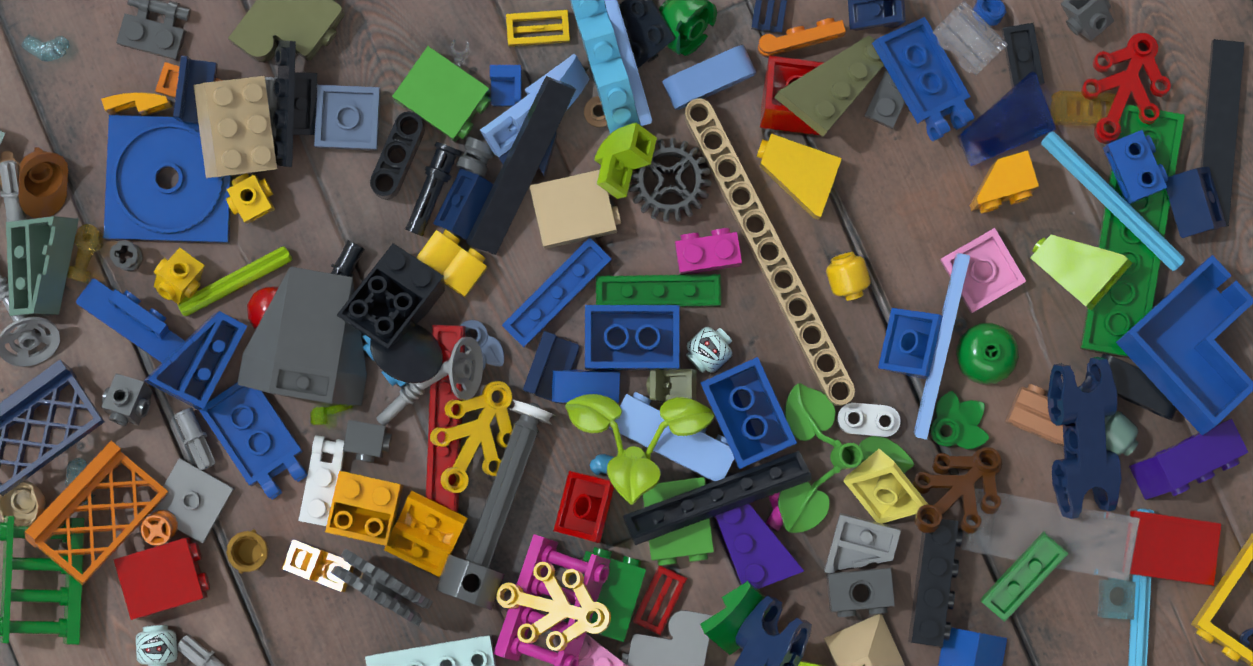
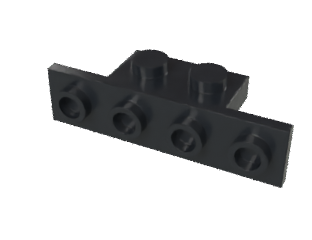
M279 40V47L275 50L278 78L274 82V94L277 97V110L273 114V124L276 128L274 150L277 165L292 167L293 135H315L317 73L295 72L296 41Z

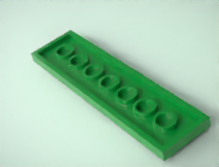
M1126 104L1119 119L1121 133L1117 140L1143 130L1144 135H1149L1154 143L1156 152L1153 155L1157 165H1163L1168 177L1175 175L1185 115L1159 110L1160 113L1156 121L1152 124H1145L1139 119L1138 106ZM1149 109L1144 110L1146 117H1154L1153 111ZM1111 169L1108 184L1124 199ZM1166 189L1130 204L1163 237L1165 236L1170 206ZM1104 206L1097 247L1122 254L1133 264L1092 310L1087 308L1080 349L1130 358L1117 345L1116 341L1152 309L1160 259Z

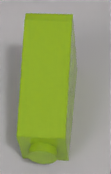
M1052 234L1047 239L1044 237L1037 242L1032 250L1034 254L1030 257L1090 310L1095 307L1133 264L1122 254Z

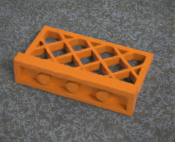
M111 440L25 531V539L34 548L38 547L81 585H84L167 496L168 491L121 452V448ZM122 463L131 470L132 481L113 482L112 472ZM135 475L142 481H135ZM109 476V483H103V481ZM150 486L158 494L149 502H137L136 487ZM132 487L133 503L114 504L113 488ZM110 488L111 504L92 505L91 494L96 489ZM88 498V505L81 506ZM137 508H144L139 514H137ZM115 509H134V519L130 524L115 525ZM111 510L112 525L93 526L92 511ZM88 511L89 527L70 528V516L74 512ZM66 522L67 528H60ZM112 531L113 542L108 547L94 548L93 532ZM116 531H122L116 538ZM90 533V548L71 549L70 534ZM67 534L68 550L54 551L46 542L53 535ZM100 553H102V554L95 560L94 554H100ZM91 554V566L83 574L72 566V555ZM61 556H68V562Z

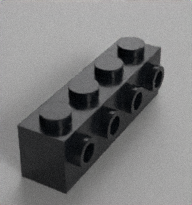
M942 519L936 531L932 533L922 532L908 642L943 647V642L949 641L951 622H946L947 610H953L955 591L950 590L951 579L957 578L959 560L954 559L955 548L961 547L963 530L958 528L959 521ZM923 520L927 524H932L930 520Z

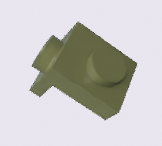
M650 369V376L646 383L650 400L666 402L672 398L684 397L696 401L697 370Z

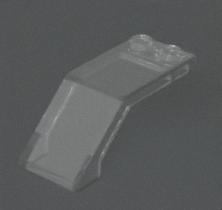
M975 488L977 513L981 517L982 522L976 533H964L961 550L1017 560L1039 535L1045 531L1068 551V555L1056 568L1129 581L1140 518L1082 508L1079 518L1069 519L1062 516L1058 504L998 492L997 495L1001 499L1000 507L996 513L987 514L980 507L981 500L985 495L984 490ZM986 501L988 505L995 506L994 502ZM967 520L969 525H976L974 521Z

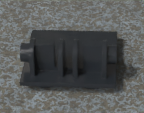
M624 0L619 4L638 69L647 61L651 62L659 56L657 53L674 41L676 37L653 0Z

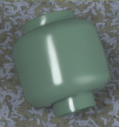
M1116 411L1113 416L1105 417L1106 450L1115 452L1118 456L1121 454L1128 456L1139 443L1136 440L1138 427L1120 411Z

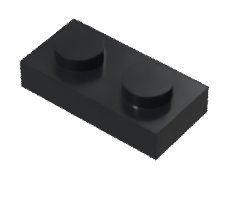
M1034 22L1002 28L1012 90L1043 85L1045 82Z

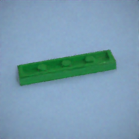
M720 274L596 276V305L721 306Z

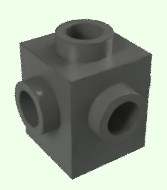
M1064 0L1060 3L1068 17L1066 24L1069 29L1077 36L1081 33L1090 41L1114 22L1109 12L1111 5L1108 0Z
M116 373L111 386L103 394L102 408L110 416L109 420L116 424L127 426V423L139 426L142 417L144 418L149 411L150 398L153 391L143 381Z

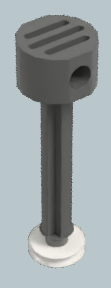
M513 400L515 406L510 410L521 414V417L513 423V430L467 556L463 560L448 554L436 591L492 610L497 590L502 584L504 574L489 569L537 434L539 433L538 422L551 424L549 421L550 417L555 416L550 412L540 409V406L536 403L526 404ZM472 573L477 577L478 585L474 590L466 591L463 588L462 581L467 574Z

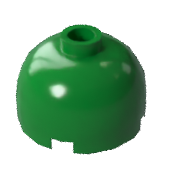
M666 0L659 8L660 13L676 37L667 47L678 55L681 53L684 56H688L696 51L708 37V35L703 34L708 24L713 27L716 22L717 8L708 0Z
M979 323L967 329L959 338L956 347L957 363L961 373L970 381L981 385L996 384L1007 379L1015 370L1019 359L1018 345L1013 335L1003 326L994 323ZM988 346H991V347H993L994 349L990 350V349H988L987 347H988ZM995 352L996 355L992 358V353Z

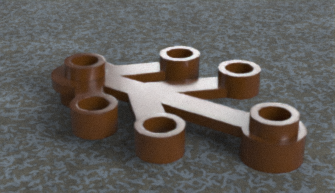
M990 447L977 450L973 456H949L946 453H939L934 458L932 468L940 475L920 472L914 478L913 486L920 494L928 493L931 488H951L934 505L927 504L918 509L915 524L924 533L936 531L941 523L942 515L961 497L964 509L961 528L966 533H976L982 520L977 513L974 484L981 477L985 494L980 503L982 511L987 514H994L998 511L1001 504V499L997 495L995 476L1002 468V459L998 451ZM943 461L947 466L943 467L938 462ZM982 462H987L990 466H986ZM951 468L970 469L965 475H945L949 473ZM919 480H923V481H925L928 485L923 486V485L919 484L918 481H919ZM986 501L994 502L995 506L988 505ZM923 519L930 520L932 524L925 523ZM966 520H972L976 525H969Z

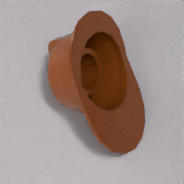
M35 147L34 152L26 155L19 166L18 198L20 207L30 217H50L57 213L65 203L68 164L63 156Z

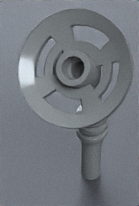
M0 275V301L4 303L9 313L8 283H5L7 278H2ZM11 316L13 323L8 325L0 334V357L5 362L14 366L26 367L39 364L51 357L60 343V334L55 324L40 317L25 318L24 316ZM39 324L46 326L51 334H46L44 328ZM17 327V329L13 333H9L11 330ZM18 339L19 345L15 344L14 340ZM41 342L47 344L42 350L31 355L28 354V350L34 349ZM9 343L10 347L17 352V355L9 352L5 344Z
M472 337L459 339L453 348L449 361L442 364L435 377L422 383L406 384L399 391L400 395L376 417L377 421L382 426H386L408 404H413L415 399L418 400L420 395L425 393V388L449 375L451 388L455 396L461 400L471 399L479 389L483 374V357L478 342ZM462 345L469 349L466 353L460 352ZM456 383L461 384L464 390L459 391Z

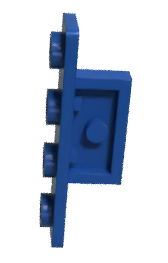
M92 279L77 298V305L153 358L163 363L185 342V340L169 330L167 324L164 323L167 318L153 308L148 312L139 306L141 300L127 290L123 294L116 289L112 291L98 280Z

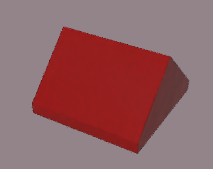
M569 471L553 531L601 543L615 489L611 481Z

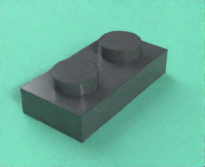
M887 69L864 117L893 129L905 101Z

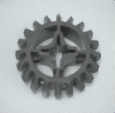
M675 138L670 139V147L667 148L664 146L663 139H659V149L656 151L654 149L651 164L634 169L638 173H632L631 181H637V184L629 186V192L639 191L640 193L633 198V202L637 204L644 200L646 203L641 207V212L646 213L650 207L653 208L651 218L654 220L658 217L659 212H663L664 222H669V213H675V219L679 222L681 221L680 211L682 210L685 211L688 217H691L693 212L689 206L693 205L695 208L701 209L702 203L697 197L707 199L709 193L702 190L701 187H711L712 182L710 180L702 179L703 176L711 174L710 168L700 169V166L706 162V158L694 159L698 153V148L696 147L687 153V141H683L680 149L675 148ZM664 156L681 158L680 162L669 168L655 162L656 159ZM689 165L696 179V185L692 193L686 189V186L681 181V176ZM647 168L658 179V185L651 195L647 193L643 182ZM677 172L675 177L677 186L671 187L670 185L662 189L664 184L662 174L668 173L670 175V173L675 174ZM668 193H675L685 199L673 205L657 202Z

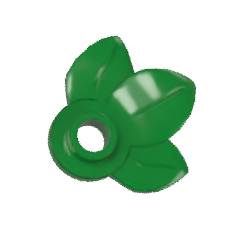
M953 391L948 392L939 399L936 405L937 419L934 420L930 429L932 439L938 445L945 447L956 444L963 449H974L983 445L989 439V436L977 425L982 419L985 404L974 400L960 403ZM943 425H948L951 428V435L949 437L942 436L940 429Z

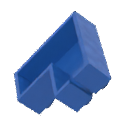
M1213 255L1197 267L1116 341L1117 345L1201 435H1204L1218 425L1253 392V381L1214 340L1253 304V298L1237 280L1221 293L1216 289L1232 275Z

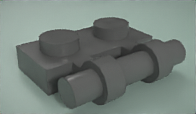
M128 0L127 4L137 7L138 13L137 16L124 14L116 43L124 47L178 61L186 31L175 27L177 18L188 21L191 9L181 7L180 3L174 1L166 3L158 0ZM150 11L165 15L164 23L148 20Z

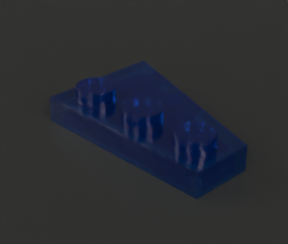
M1030 72L958 135L961 147L970 166H974L1056 130L1036 73Z

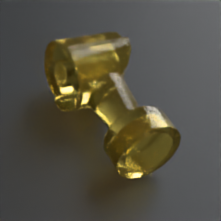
M84 224L79 227L74 240L75 245L78 247L75 266H69L67 278L89 284L91 272L87 270L93 252L100 250L104 245L102 242L103 234L99 228L91 224Z

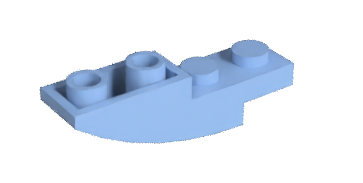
M575 54L525 89L527 93L525 98L480 129L496 156L500 157L511 149L546 76L569 84L576 89L568 108L578 98L588 83L589 77Z

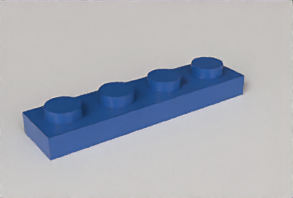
M589 237L502 324V327L525 348L612 259Z

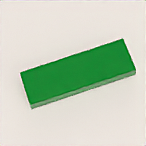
M1043 531L984 594L981 602L1005 622L1068 555V551Z

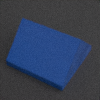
M892 308L878 368L916 378H928L943 316Z
M951 627L949 641H944L943 647H941L938 666H1002L1007 638Z

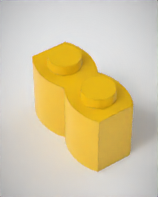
M446 229L443 233L436 230L416 258L443 275L444 283L466 298L486 271L487 266L483 264L486 258L472 248L468 252L458 246L460 239Z

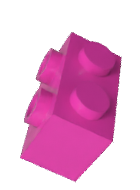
M730 228L712 230V236L699 238V233L680 235L681 240L675 241L679 275L741 266L742 260L737 232L730 233Z

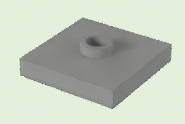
M179 458L163 486L168 491L167 496L150 514L158 510L171 512L177 519L178 530L204 543L235 488Z

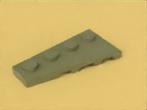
M868 35L778 91L774 98L824 137L884 67L883 62L872 45L875 39Z

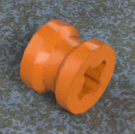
M167 510L153 512L141 525L143 539L155 546L166 543L178 530L176 517Z

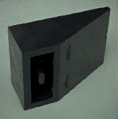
M392 243L338 312L337 316L389 350L430 311L444 293V276Z

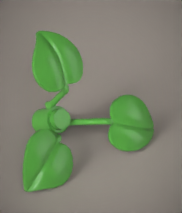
M801 383L796 384L791 390L785 405V418L794 437L800 441H807L816 434L820 440L833 445L834 448L831 451L830 459L834 467L815 481L812 486L809 482H805L780 492L778 507L785 529L789 533L804 532L818 525L828 513L829 497L824 492L817 490V488L833 475L839 473L840 470L857 467L876 450L881 449L898 465L903 473L914 466L909 455L900 446L887 438L879 436L868 437L862 440L858 446L855 443L841 444L839 440L825 436L821 431H826L833 425L835 420L834 405L827 399L825 394Z

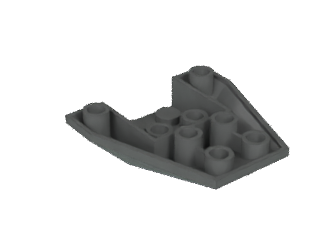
M290 266L243 352L237 385L267 393L325 403L361 406L367 377L361 332L337 316L338 312L355 292L353 278Z

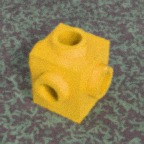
M245 173L231 181L233 186L227 189L230 197L226 198V201L233 214L239 213L244 223L249 224L275 210L269 198L273 195V192L265 178L259 180L258 176H249L248 173ZM252 192L253 198L250 201H247V194Z
M179 247L169 260L166 258L162 259L155 268L156 278L153 287L156 288L163 298L172 300L179 305L185 297L190 299L198 290L205 265Z

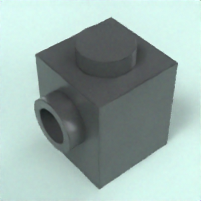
M348 420L343 451L356 453L355 460L374 463L375 457L383 458V453L389 452L392 434L387 433L388 427Z

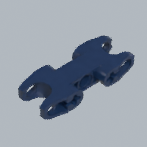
M1102 357L1090 358L1087 364L1085 380L1079 387H1077L1075 375L1070 365L1054 364L1051 370L1047 398L1051 421L1056 426L1063 425L1064 459L1055 460L1052 465V485L1060 512L1063 517L1069 519L1079 518L1082 512L1084 496L1091 488L1098 508L1107 512L1114 511L1119 499L1121 464L1117 453L1106 450L1105 417L1113 416L1117 411V389L1108 360Z
M765 597L744 620L736 635V644L743 650L734 666H798L804 656L812 624L807 620L796 618L780 634L778 631V621L782 613V602L774 597Z

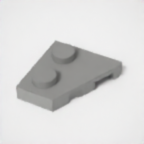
M840 513L824 571L826 573H834L837 570L846 568H858L871 563L893 561L901 528Z

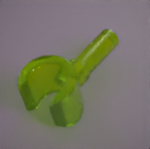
M338 404L329 407H316L310 413L311 424H328L327 414H335L352 409L353 405Z

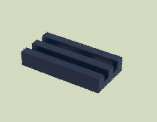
M756 0L751 29L782 34L787 0H781L777 26L771 25L775 0H768L764 24L758 23L762 0Z

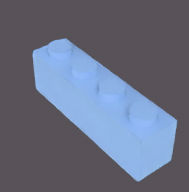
M634 392L633 396L626 394L620 405L622 410L621 416L615 420L618 424L619 432L621 435L648 448L660 423L665 420L661 418L659 410L649 406L651 402L649 398L637 392ZM668 426L663 430L653 450L713 482L725 478L734 460L725 437L718 434L717 438L714 439L705 434L707 428L693 435L677 436L671 432Z

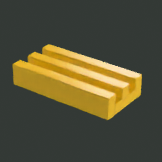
M568 10L506 14L508 47L570 42ZM562 19V24L513 27V22ZM563 31V35L514 38V34Z

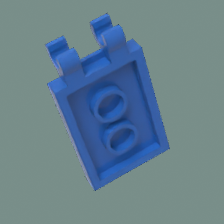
M925 17L877 38L872 43L917 124L923 121L926 122L927 134L931 141L942 138L943 134L951 130L949 124L943 118L944 116L950 114L951 123L956 130L968 125V122L975 119L972 111L965 103L971 96Z
M237 382L209 401L205 408L199 411L248 485L252 487L259 483L268 498L273 500L282 494L273 477L285 469H288L293 479L297 480V482L307 477L306 470L296 458L303 450L264 392L237 385Z

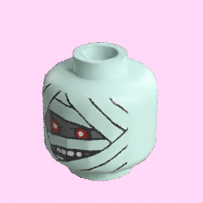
M704 327L687 343V350L689 352L686 356L701 373L705 370L714 373L732 357V350L729 347L732 340L721 328L715 331L710 327Z
M168 625L144 626L143 632H139L136 635L137 661L140 664L167 666V663L174 662L177 659L176 633L168 630Z

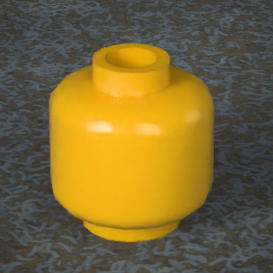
M854 252L843 253L833 257L831 264L827 266L826 274L832 293L836 296H845L847 301L862 297L864 295L863 290L870 286L871 279L865 260L860 256H855Z

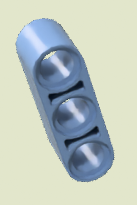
M740 45L666 78L662 83L674 109L679 110L687 107L688 103L694 99H705L751 78L757 72L745 46Z

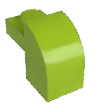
M632 123L613 131L603 141L595 155L594 160L601 165L597 185L617 199L627 197L632 172L634 169L651 164L657 137L638 123Z

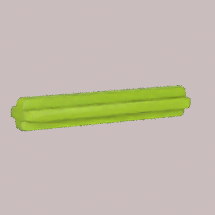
M282 246L200 289L190 299L185 297L178 305V308L183 316H189L292 261V257L288 249Z

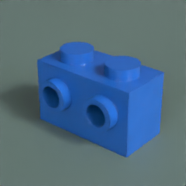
M1143 130L1103 147L1123 197L1129 204L1167 188L1165 183L1168 181L1167 173L1162 164L1157 165L1153 155L1156 152L1154 143L1149 135H1144Z

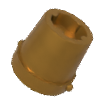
M252 529L251 532H240L232 537L227 545L226 554L230 564L239 570L240 574H243L244 572L258 570L264 565L268 558V546L264 538L257 534L255 529Z

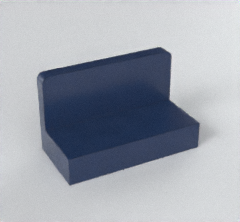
M181 55L173 117L177 121L199 124L193 85L215 82L218 67L216 62L192 60L188 56Z
M1209 166L1195 168L1168 177V181L1165 182L1167 186L1166 191L1181 238L1226 226Z
M460 168L433 224L467 240L494 184L477 174Z
M544 331L523 391L552 401L553 370H571L579 350V345Z

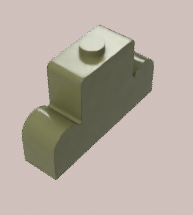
M256 0L228 39L237 48L259 62L268 61L275 56L276 42L278 40L296 41V53L310 61L322 45L328 46L337 34L335 28L344 18L345 13L342 7L334 0Z

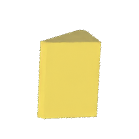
M881 449L876 450L844 479V483L878 523L883 524L917 514L921 506L928 504L898 465Z

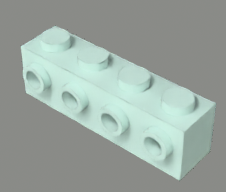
M492 635L365 657L366 666H497L495 655L493 654Z

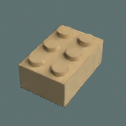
M265 76L193 85L206 178L277 169Z

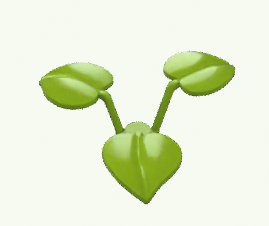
M588 394L576 397L565 405L569 419L578 429L587 433H600L607 430L609 426L613 429L618 455L609 461L607 475L614 488L630 505L634 504L643 494L653 489L660 480V469L650 458L663 430L669 426L673 434L689 436L705 429L714 419L712 410L695 400L684 397L669 399L660 408V416L665 421L660 423L646 452H643L641 448L635 446L628 447L626 450L623 449L618 424L615 422V420L620 418L622 410L611 398L598 394Z

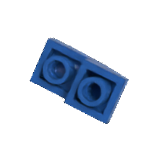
M553 370L552 402L567 403L582 395L598 394L609 397L616 403H619L620 372L616 370Z

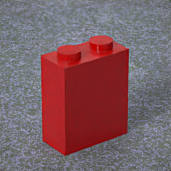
M183 538L113 559L131 620L208 598L206 591L210 590V583L207 574L200 571L198 561L202 560L201 552L197 542L192 543L191 538Z

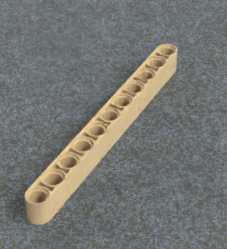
M697 98L692 100L686 107L685 121L703 157L706 158V163L823 393L834 406L846 405L853 399L855 388L714 109L705 99ZM701 107L706 110L708 116L704 121L696 122L690 116L691 110ZM708 135H716L721 139L722 144L718 149H709L706 147L704 139ZM724 162H730L734 165L736 172L731 177H724L718 171L719 165ZM736 190H744L749 194L750 200L744 205H738L733 201L732 194ZM752 217L761 219L764 225L763 230L757 233L749 231L746 226L747 220ZM764 245L774 246L778 252L777 258L771 261L765 260L761 256V248ZM781 272L789 274L792 280L791 286L785 289L778 287L774 280L775 275ZM793 300L802 301L806 307L805 314L802 316L792 315L789 311V303ZM806 328H815L819 332L820 340L818 343L809 344L804 340L803 332ZM826 355L832 358L834 362L832 371L823 372L818 368L817 360L820 356ZM842 383L847 387L848 396L846 399L837 400L832 396L831 390L834 384Z

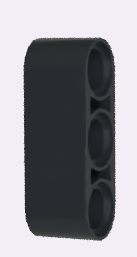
M403 112L397 117L372 173L370 186L376 196L381 199L388 200L397 196L424 136V123L415 112ZM414 120L418 123L417 131L410 135L404 134L402 132L404 122ZM397 148L405 150L406 156L402 162L393 163L390 161L389 156L392 150ZM382 177H391L394 182L393 187L386 192L379 191L377 188L378 181Z
M1102 354L1101 357L1106 358L1110 365L1118 397L1158 416L1173 420L1177 408L1141 369L1113 356Z

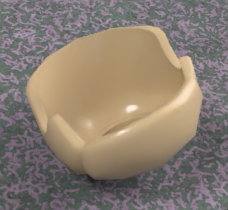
M25 480L4 496L0 495V514L2 520L4 521V516H14V526H31L44 512L46 505L45 497L42 491L29 481Z

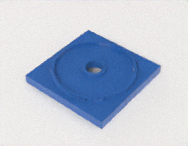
M109 115L104 239L229 243L231 209L226 198L230 197L227 189L232 186V175L206 178L199 124L179 122L174 117ZM165 167L174 168L179 175L178 183L171 189H163L157 184V175Z

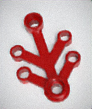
M1147 33L1133 35L1129 39L1127 47L1112 53L1099 52L1093 59V67L1098 72H1107L1112 65L1130 60L1129 65L1125 71L1101 80L1088 79L1081 88L1082 95L1086 99L1093 100L1100 93L1119 87L1107 117L1100 119L1094 128V136L1102 144L1114 142L1121 133L1119 119L1130 93H1132L1138 106L1139 119L1143 123L1152 124L1158 118L1159 108L1155 104L1150 103L1138 76L1142 65L1151 81L1150 91L1153 95L1163 97L1170 90L1171 83L1169 79L1161 75L1154 59L1158 52V44L1154 37ZM1139 43H1144V44H1146L1147 47H1148V50H1147V51H1141V50L1138 48V44H1139ZM1099 58H1104V59H1106L1107 62H1108V65H1107V66H1101V65L1098 63V59H1099ZM1155 83H1163L1165 85V90H1158L1155 86ZM1093 85L1097 92L1089 93L1086 86ZM1149 109L1153 111L1154 117H1146L1144 110ZM1104 125H1111L1114 128V132H1106Z

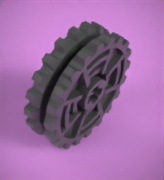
M345 548L341 554L343 560L362 571L361 577L341 566H334L330 573L383 607H387L419 626L423 620L419 613L401 603L402 599L405 597L421 608L427 609L431 607L433 601L403 584L401 580L388 572L375 567Z

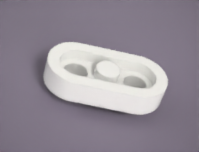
M849 403L840 409L837 422L839 427L848 434L889 437L899 429L900 416L890 406ZM855 412L859 415V422L857 424H851L848 421L850 413ZM882 415L890 418L891 422L888 427L880 425L879 419Z

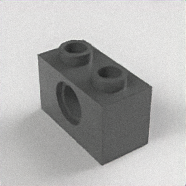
M891 568L826 574L829 608L831 612L837 611L838 617L856 616V610L869 609V614L888 613L887 607L895 606ZM858 584L866 585L869 590V596L863 602H857L852 596V590Z

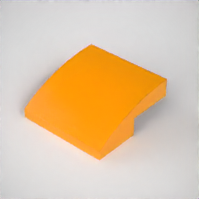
M411 491L398 521L392 529L388 545L385 546L384 551L440 577L448 554H452L468 518Z

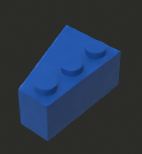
M221 311L214 313L161 363L144 382L197 410H203L243 336L247 325Z

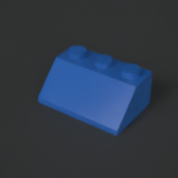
M758 357L700 383L739 469L797 443Z

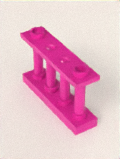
M533 534L517 585L523 589L524 593L538 597L542 594L550 596L543 581L536 579L533 573L537 563L547 562L567 569H575L584 574L583 583L593 601L597 602L602 585L609 576L611 560L591 554L589 562H585L557 552V541ZM547 566L541 569L540 574L542 577L548 574ZM561 587L568 601L574 606L581 607L575 592ZM520 605L516 609H508L493 654L519 661L521 654H525L554 666H578V657L587 631L569 642L567 647L558 653L532 643H524L519 640L517 635L519 627L523 624H533L546 615L537 612L536 609ZM570 618L568 623L561 621L549 630L563 632L578 620ZM530 628L526 629L525 638H527Z

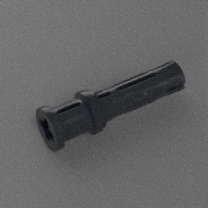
M437 141L434 145L436 151L430 166L425 167L427 177L407 227H405V230L422 237L444 182L448 183L451 180L450 172L455 159L462 153ZM445 154H446V157H445V159H444V162H443V164H442V167L440 168L441 163H442V161H443V158H444V156H445ZM429 193H431L430 196H429V199H428V201H427V204H426V206H425V209H424V211H423V214H422V216H421V218H420V214H421L422 209H423V207H424V205H425V202H426V200H427V197H428Z

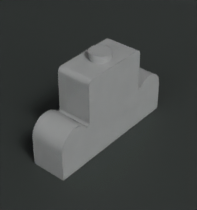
M688 610L675 612L668 622V630L671 636H673L672 639L634 633L629 654L623 653L622 661L628 666H704L709 637L704 634L700 624L713 615Z

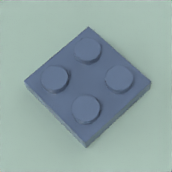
M317 85L314 147L377 151L380 87Z

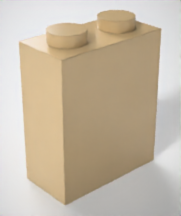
M600 170L530 185L544 249L587 240L589 237L592 239L617 233L616 225L621 224L618 207H611L609 199L611 194L597 185Z

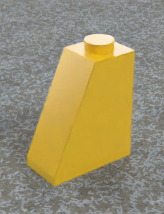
M774 134L770 135L769 141L762 139L756 156L762 159L759 167L810 216L820 220L842 158Z

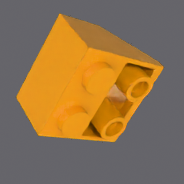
M1028 150L996 160L988 170L970 204L971 211L980 209L981 214L999 209V206L1003 205L1002 202L1009 200L1010 204L1014 205L1027 201L1029 197L1033 196L1032 192L1039 187Z
M339 471L325 532L387 546L397 516L404 485Z

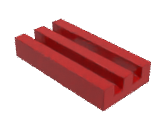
M658 566L632 622L661 635L687 578L665 567ZM665 574L667 575L665 583L647 621H644L641 617L661 575ZM673 579L679 582L657 627L652 623Z

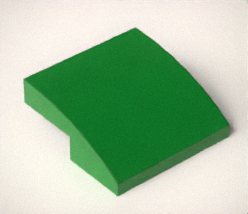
M749 581L740 585L722 597L726 606L725 609L700 624L704 634L727 654L731 655L741 648L735 641L741 625L765 596Z

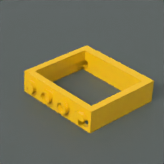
M1253 533L1191 623L1192 626L1198 629L1196 634L1202 637L1201 639L1209 644L1214 640L1224 647L1221 651L1224 655L1235 662L1241 659L1250 666H1253V652L1210 621L1253 559Z

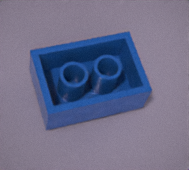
M585 305V370H679V305Z

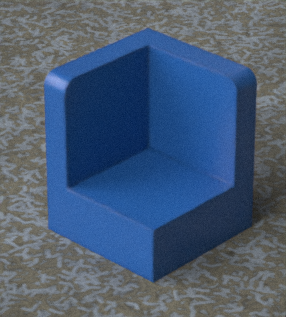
M490 65L491 105L494 107L513 106L522 100L521 65Z

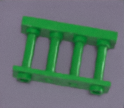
M4 516V522H0V541H3L0 643H9V633L58 634V637H63L64 644L79 645L82 585L51 558L13 557V538L25 539V531L30 526H14V516ZM70 518V528L84 527V518ZM63 524L60 528H67L66 524ZM84 533L70 534L71 549H83ZM67 534L53 535L50 539H61L62 543H67ZM72 555V566L81 574L83 555ZM61 556L68 562V556ZM12 570L61 571V574H66L65 587H60V590L11 589ZM11 602H58L60 606H64V618H59V621H10Z

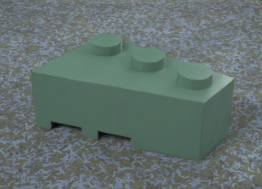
M52 216L6 222L10 316L40 317L59 315L79 221L78 218Z

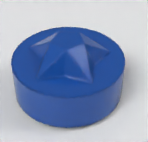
M977 0L973 7V14L976 19L989 26L998 25L1006 13L1005 5L1001 0Z

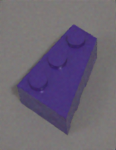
M1231 418L1219 423L1204 435L1197 433L1166 450L1155 453L1156 455L1146 460L1130 465L1129 468L1144 499L1147 500L1171 492L1173 496L1181 494L1190 489L1189 482L1196 479L1198 484L1215 476L1213 470L1221 467L1225 471L1240 464L1238 458L1249 452Z
M750 504L715 516L741 585L749 581L755 588L759 589L804 572Z

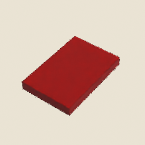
M1130 511L1123 573L1214 586L1221 523Z

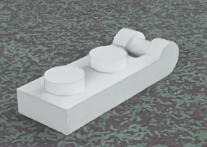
M315 435L299 521L322 526L327 525L338 473L342 471L345 440L337 439L334 442L325 440L324 436ZM323 452L333 454L332 463L321 461Z

